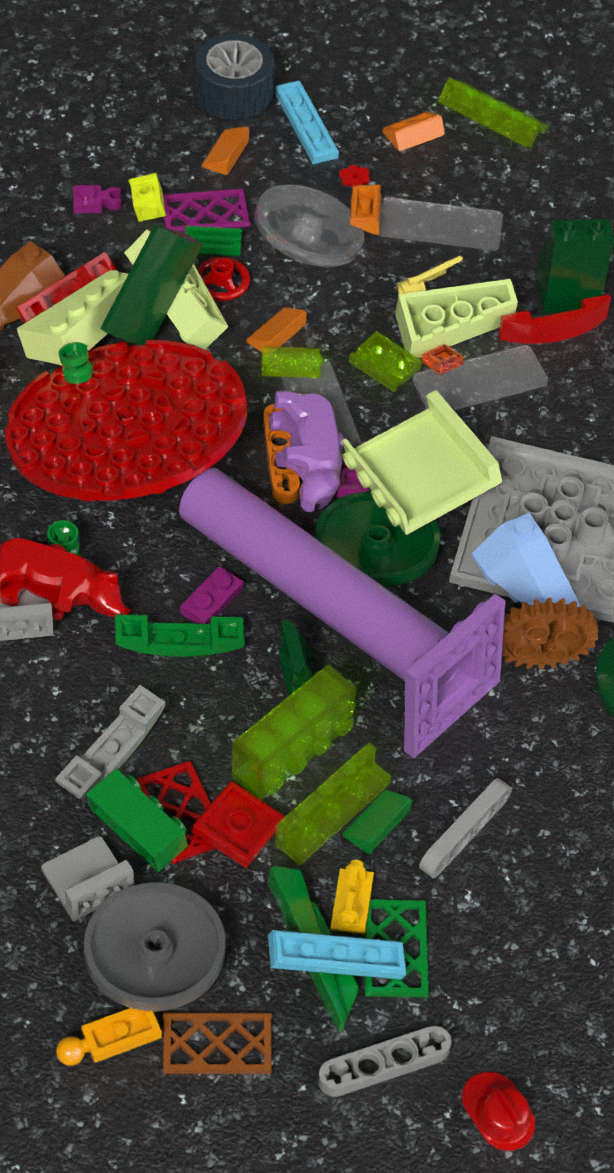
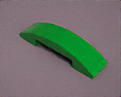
M115 614V645L140 653L173 657L205 656L243 648L245 644L243 617H211L210 624L148 623L147 615Z

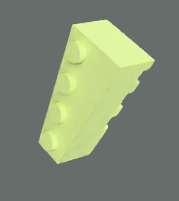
M148 229L124 252L132 265L135 263L151 232ZM193 263L167 315L180 332V337L186 344L206 349L228 325Z
M109 270L18 327L17 331L26 357L62 365L58 352L64 345L80 342L84 343L89 351L108 334L102 331L100 327L128 274Z
M511 279L399 294L395 315L408 362L499 328L501 316L515 313L518 304Z

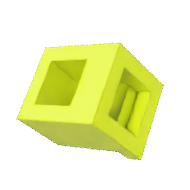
M153 173L129 179L133 207L138 221L141 222L166 216L163 192L157 174Z

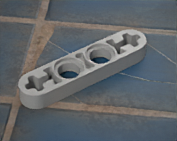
M499 778L491 782L426 852L419 864V868L430 877L436 878L506 803L512 792V787Z
M430 1026L328 1060L320 1068L319 1087L328 1096H342L439 1063L449 1055L451 1037L444 1028ZM429 1039H434L436 1043L442 1042L440 1050H436L434 1046L427 1047ZM397 1048H404L410 1052L412 1058L406 1063H399L393 1059L391 1053ZM422 1049L421 1057L418 1056V1050ZM364 1059H371L377 1063L379 1069L373 1074H364L360 1071L358 1064ZM348 1065L352 1066V1074L355 1079H352L351 1073H348ZM330 1072H334L336 1076H341L340 1084H335L334 1080H328Z

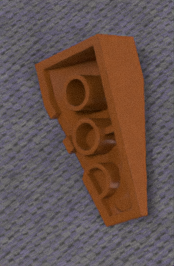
M31 241L11 255L0 268V331L4 329L6 324L19 319L23 322L15 309L16 307L65 277L52 255Z

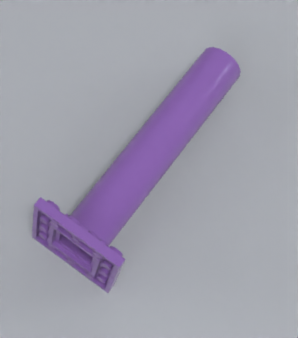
M217 468L207 469L197 475L184 491L179 507V513L183 520L405 681L404 751L411 757L415 758L500 682L505 600L494 594L486 602L479 603L468 618L457 622L451 632L448 633Z

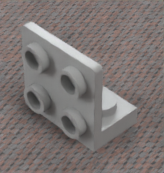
M27 589L19 596L17 606L12 607L3 604L0 598V641L54 636L51 603H48V599L33 595Z
M101 836L41 866L43 874L72 921L97 910L105 900L115 893L134 886L133 869L127 860L118 863Z

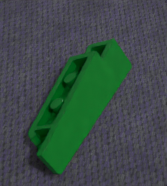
M276 866L270 867L269 887L283 913L282 920L289 932L331 935L315 902L310 901L301 871ZM308 971L338 1032L343 1031L351 1007L354 1005L358 995L359 987L353 976Z

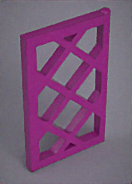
M243 189L163 195L166 214L164 216L165 228L185 232L186 226L243 228L251 226ZM238 197L239 201L232 205L223 199ZM196 200H212L206 207L194 202ZM168 202H183L176 210L168 206ZM217 204L228 209L222 217L211 211ZM189 206L199 212L193 219L182 214ZM235 213L242 217L243 221L229 222L228 219ZM204 216L216 221L215 223L207 224L198 223ZM178 218L185 222L186 225L171 226V222Z

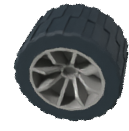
M238 33L218 35L205 41L203 45L199 46L194 56V95L196 102L208 114L224 120H245L259 115L262 111L264 112L268 105L271 104L274 95L275 58L271 49L261 40L255 39V37Z

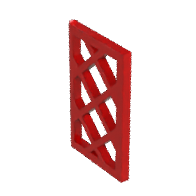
M191 761L135 779L141 787L140 791L147 797H149V794L145 788L146 785L152 783L162 785L163 788L157 800L161 803L164 810L175 813V817L181 820L182 816L194 821L201 817L197 813L186 810L192 797L200 799L205 811L211 805ZM187 771L192 782L190 788L173 782L175 776ZM169 788L186 794L180 807L163 801ZM185 833L189 845L171 863L176 864L216 848L200 839L196 834L192 836Z

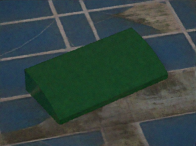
M154 224L100 329L108 334L139 345H146L147 340H153L203 244L186 233Z

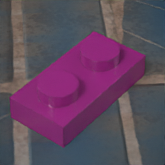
M219 566L180 606V614L196 624H210L211 617H218L244 589V581Z

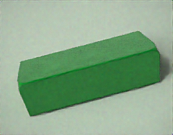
M384 790L348 827L343 836L370 855L411 811L412 799Z

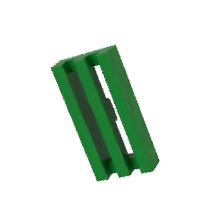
M186 226L185 233L203 244L199 254L240 256L242 229Z

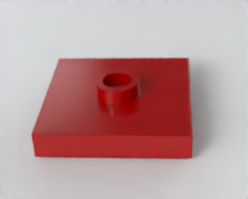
M231 780L195 822L191 832L247 869L285 823L286 816Z

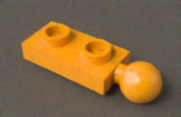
M129 1008L81 1026L84 1038L81 1040L73 1036L63 1038L57 1045L56 1054L61 1063L73 1066L82 1061L85 1053L90 1052L94 1063L160 1039L162 1038V1032L153 1011Z

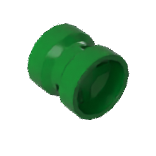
M72 342L60 348L58 354L63 365L62 371L65 381L71 384H80L88 381L93 375L91 363L88 361L89 353L87 346L84 343Z
M60 520L51 524L47 530L48 546L50 544H58L67 552L79 555V535L76 525L66 520Z

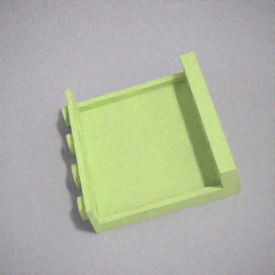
M437 390L426 395L428 409L358 447L353 448L347 439L342 440L345 449L342 457L349 470H356L357 477L363 488L369 487L371 489L372 497L378 507L384 506L393 526L399 525L406 535L502 483L498 461Z

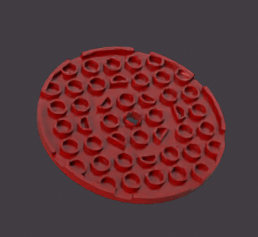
M147 340L146 345L127 346L126 342H120L88 351V361L91 363L93 375L84 383L71 384L66 382L62 371L63 366L50 374L46 371L40 374L14 401L9 410V421L7 428H5V441L14 466L26 479L36 486L56 495L81 499L83 501L131 499L163 493L167 489L178 486L203 473L222 459L241 435L247 417V401L243 383L236 371L225 360L220 362L211 357V352L181 342Z

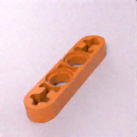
M271 404L264 410L263 428L272 495L277 502L290 504L299 497L300 480L299 475L294 470L289 468L280 469L275 466L276 453L283 452L284 447H290L291 434L282 430H270L269 418L272 412L286 410L275 408L274 404ZM284 438L287 440V444L278 446L272 440ZM283 480H288L287 484L290 491H284L282 487Z

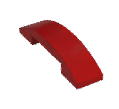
M104 252L15 309L24 323L104 273L109 270H116L107 253Z
M608 294L583 299L581 309L532 319L529 310L501 316L498 336L500 340L525 344L551 343L579 336L595 328L607 318L611 297Z

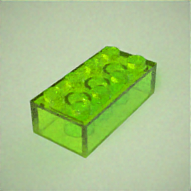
M329 664L233 741L232 777L260 800L264 799L268 794L274 795L277 793L286 779L292 774L298 775L302 772L310 759L315 755H322L335 738L339 735L342 737L351 730L354 724L353 716L356 706L357 688Z

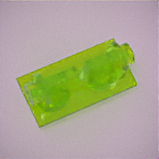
M262 347V376L321 377L323 355L320 348Z

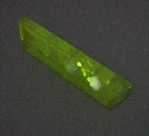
M451 77L448 78L437 101L527 148L532 147L539 131L546 133L549 127L548 124L461 80Z
M366 744L277 824L275 845L299 866L391 783L392 776L375 763L376 748L372 744Z

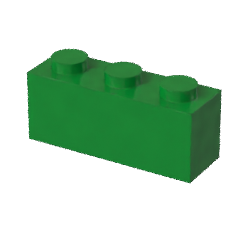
M116 768L86 793L90 809L159 873L188 847L185 836L186 827L177 817L172 816L170 818L165 814L163 806L154 796L150 795L147 797L140 791L139 783L131 775L124 776Z

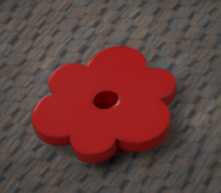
M350 165L348 169L344 168L339 172L342 184L351 188L370 182L369 170L365 167L358 168L356 165Z

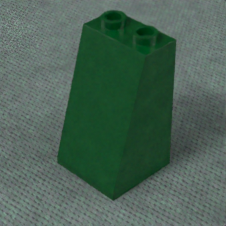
M610 219L551 221L535 269L542 314L581 309L583 299L602 296L614 242Z

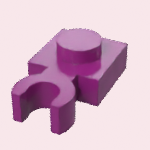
M101 185L73 186L74 213H102V207H107L111 210L121 209V188L111 187L106 191H101Z
M342 457L339 476L341 485L337 489V497L368 491L369 488L365 489L361 485L356 470H349Z

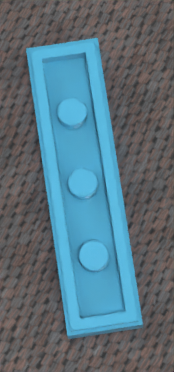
M296 81L275 86V95L312 164L337 159L339 151L301 82Z
M272 930L268 935L271 968L402 979L406 975L403 942Z

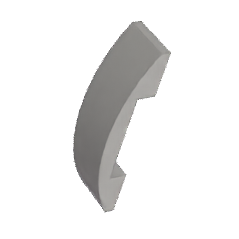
M139 685L119 707L120 715L81 758L76 755L55 778V782L80 800L87 797L86 793L114 769H119L136 750L166 706V702Z

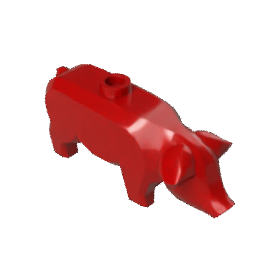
M12 538L1 543L0 598L3 604L12 607L17 606L19 596L27 589L33 595L48 599V603H51L52 618L56 620H62L64 612L71 611L73 606L88 604L98 613L115 618V614L128 615L130 613V609L121 600L120 585L116 572L110 570L102 571L88 559L67 552L58 544H50L48 546L24 538Z

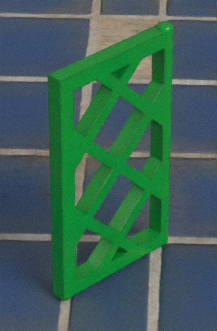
M370 899L364 938L374 939L378 936L381 940L393 941L383 930L395 920L408 932L398 942H403L404 945L414 937L419 941L420 955L414 960L404 951L405 962L409 964L406 967V975L402 979L388 978L391 982L385 987H372V977L365 976V996L428 998L426 901ZM371 909H383L390 916L376 926L371 921ZM405 910H418L419 923L414 927L401 916ZM415 970L420 974L421 988H409L402 980Z

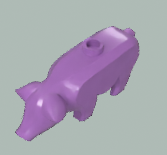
M287 390L277 391L275 393L274 406L275 408L286 410L272 412L269 418L270 430H282L291 434L290 447H284L283 452L276 453V464L278 467L294 470L302 478L303 483L300 487L302 509L312 512L316 505V508L321 510L330 503L341 485L339 476L342 466L341 450L343 447V435L338 433L333 407L325 397L316 393L298 394Z

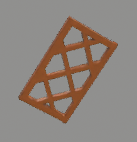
M163 1013V1074H271L272 1013ZM171 1021H190L193 1026L179 1037L171 1030ZM208 1021H227L231 1026L217 1038L204 1025ZM245 1021H264V1030L254 1037L242 1024ZM198 1030L212 1042L199 1055L185 1043ZM236 1030L250 1042L237 1055L223 1043ZM218 1047L231 1060L227 1064H208L204 1059ZM178 1048H181L193 1061L189 1064H171V1055ZM256 1048L264 1055V1064H245L242 1059L251 1050Z

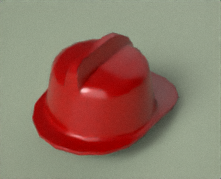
M483 1072L474 1075L466 1082L462 1090V1103L483 1138L491 1146L499 1150L514 1151L522 1148L531 1140L535 1131L533 1113L527 1099L507 1077L498 1073Z

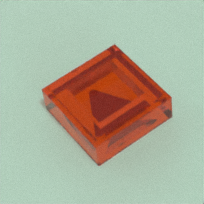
M443 344L423 353L422 363L441 375L463 365V356L448 345Z

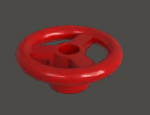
M215 257L204 261L197 267V271L205 285L216 284L228 291L215 292L208 289L213 300L229 301L243 295L250 285L249 271L242 263L235 259ZM211 268V272L203 276L204 272ZM234 269H236L242 277V282L239 287H237L232 282Z

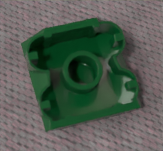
M284 619L280 626L281 645H279V657L288 696L291 703L305 702L317 705L326 694L317 682L312 663L316 658L296 626Z

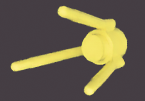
M458 256L418 276L399 282L397 285L398 293L406 294L426 291L424 283L446 274L445 269L461 262L463 258Z

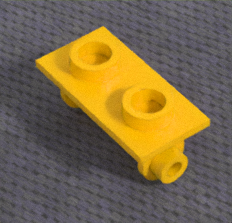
M351 860L345 869L340 868L330 930L365 934L374 872L366 871L363 867V862L359 860Z

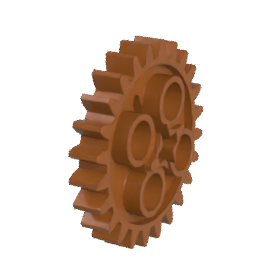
M549 597L545 603H541L538 599H535L534 605L522 602L521 609L511 607V614L504 613L502 657H505L506 663L514 661L516 667L523 663L526 664V669H530L533 665H538L539 669H543L548 664L554 669L556 668V663L559 662L568 665V659L579 661V654L588 655V648H594L595 641L598 640L597 620L594 618L593 612H587L585 605L577 607V601L565 604V598H562L557 603H553L552 598Z

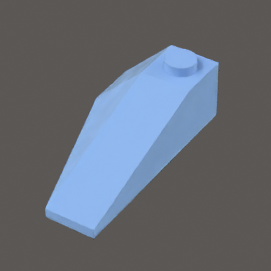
M530 513L502 523L472 552L471 557L485 578L494 586L498 584L509 593V598L514 602L518 603L520 601L521 603L525 602L528 605H534L535 599L545 603L551 597L553 603H557L560 599L565 598V604L577 601V607H580L546 536Z

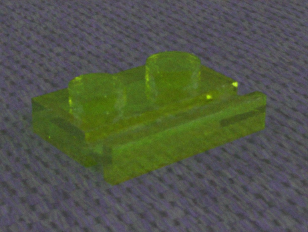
M377 331L363 342L355 353L352 352L349 357L351 364L393 392L397 390L400 384L403 385L419 371L422 360Z

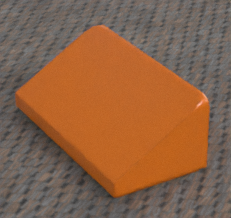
M428 111L382 129L385 136L399 151L444 135L442 117Z
M239 127L224 130L203 162L202 167L228 175L249 142L250 128Z
M359 185L352 188L350 225L374 235L380 234L382 202L380 185Z
M284 307L248 337L246 342L269 357L306 325L307 312L302 309Z

